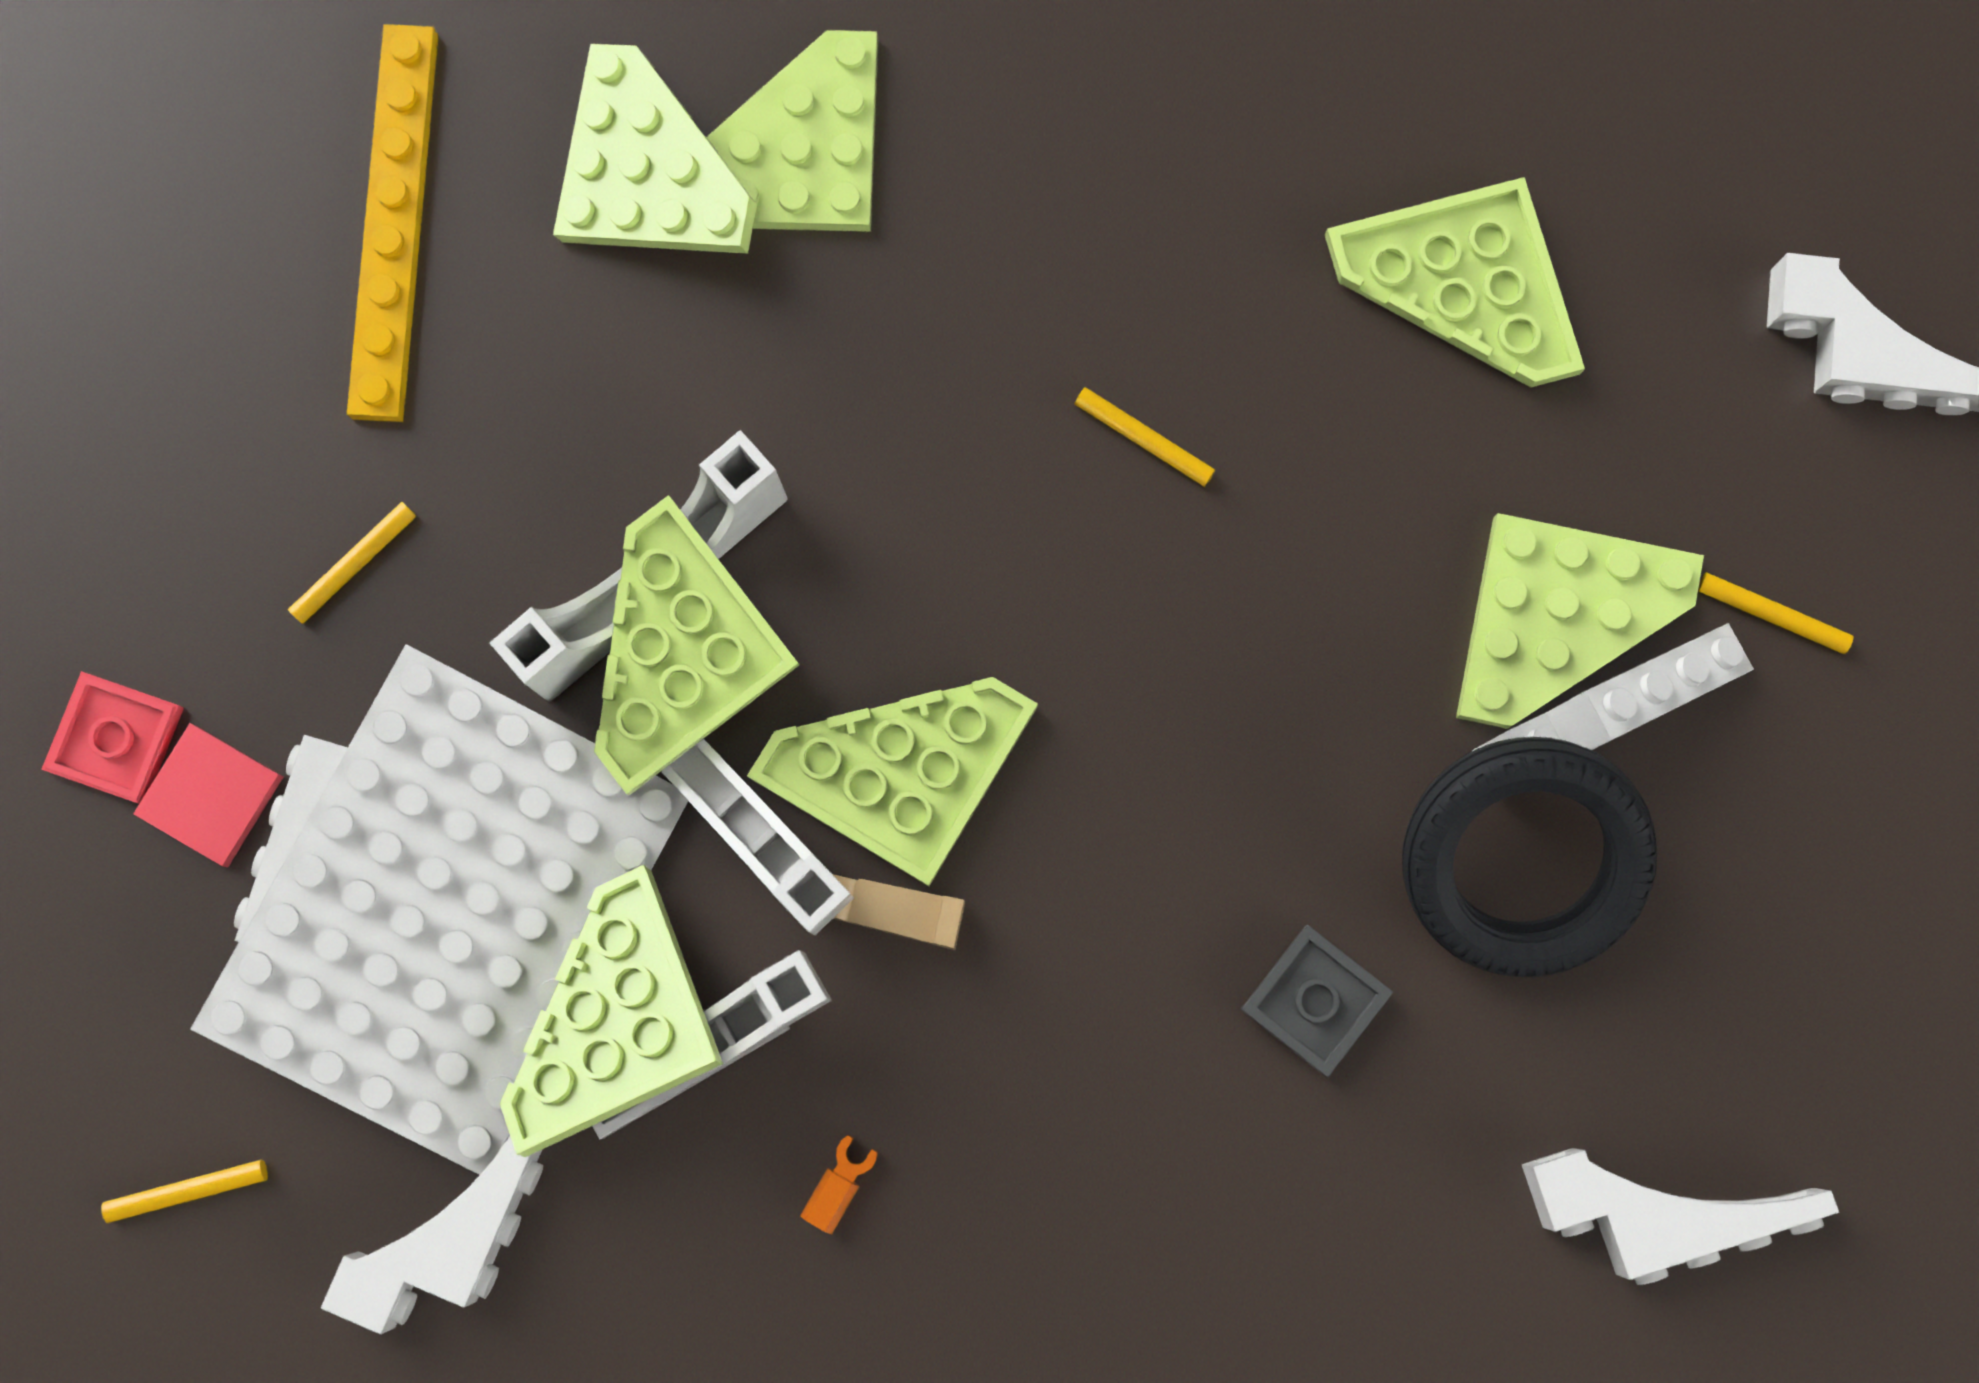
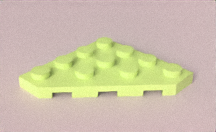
M826 30L706 137L757 204L753 229L871 232L878 55L877 31Z
M591 44L553 235L563 243L748 254L757 207L755 201L740 184L728 165L637 46Z
M1525 177L1327 228L1325 238L1339 283L1529 387L1580 375L1584 371L1583 360Z
M669 495L626 527L621 578L618 580L612 622L614 627L610 655L607 657L602 692L603 705L599 730H597L594 749L595 754L627 795H631L799 666L793 655Z
M1497 513L1492 522L1456 718L1508 729L1696 605L1704 555Z
M990 677L974 681L972 684L944 691L937 690L899 700L900 702L871 709L865 708L829 717L827 720L774 731L747 777L929 887L1036 711L1038 703L996 678Z
M645 865L595 888L587 906L590 913L578 940L573 938L555 979L559 983L546 1011L541 1010L523 1052L527 1053L516 1080L514 1084H508L501 1099L500 1106L517 1155L527 1157L723 1064L652 871Z

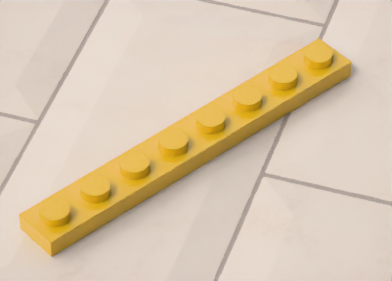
M383 24L347 415L352 420L403 422L438 44V34L432 26Z

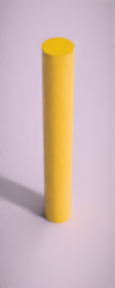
M1085 387L1077 397L1074 405L1203 487L1207 485L1213 476L1214 468Z
M403 502L397 505L303 594L288 611L300 623L304 624L417 517L414 512Z
M1705 572L1699 582L1698 592L1839 653L1846 654L1852 645L1853 635Z
M261 1159L105 1201L101 1206L102 1216L106 1223H111L263 1182L268 1179L267 1167L264 1160Z

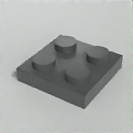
M1305 925L1240 1010L1320 1074L1328 1078L1392 995L1393 991L1312 927Z

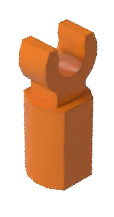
M847 1135L840 1141L836 1150L837 1166L834 1170L831 1168L826 1169L800 1214L805 1221L828 1234H833L860 1187L854 1182L857 1176L869 1171L876 1163L878 1151L872 1149L864 1162H852L847 1152L854 1139L851 1135Z

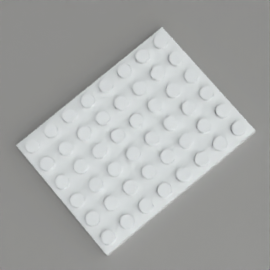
M406 644L194 1021L191 1030L480 1175L496 1157L509 1136V1130L500 1106L501 1099L508 1084H514L527 1055V1053L523 1052L541 1010L546 1011L559 983L555 979L573 938L578 940L590 913L587 906L595 888L642 865L652 870L688 800L673 784L658 776H654L631 795H627L595 754V743Z

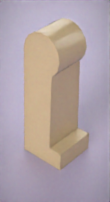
M833 875L854 897L833 919L951 950L956 949L965 900L864 879L855 880Z

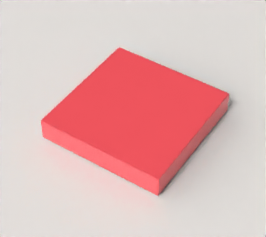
M81 671L41 770L140 804L158 775L184 707Z
M189 723L133 814L217 864L228 868L284 776L200 727Z

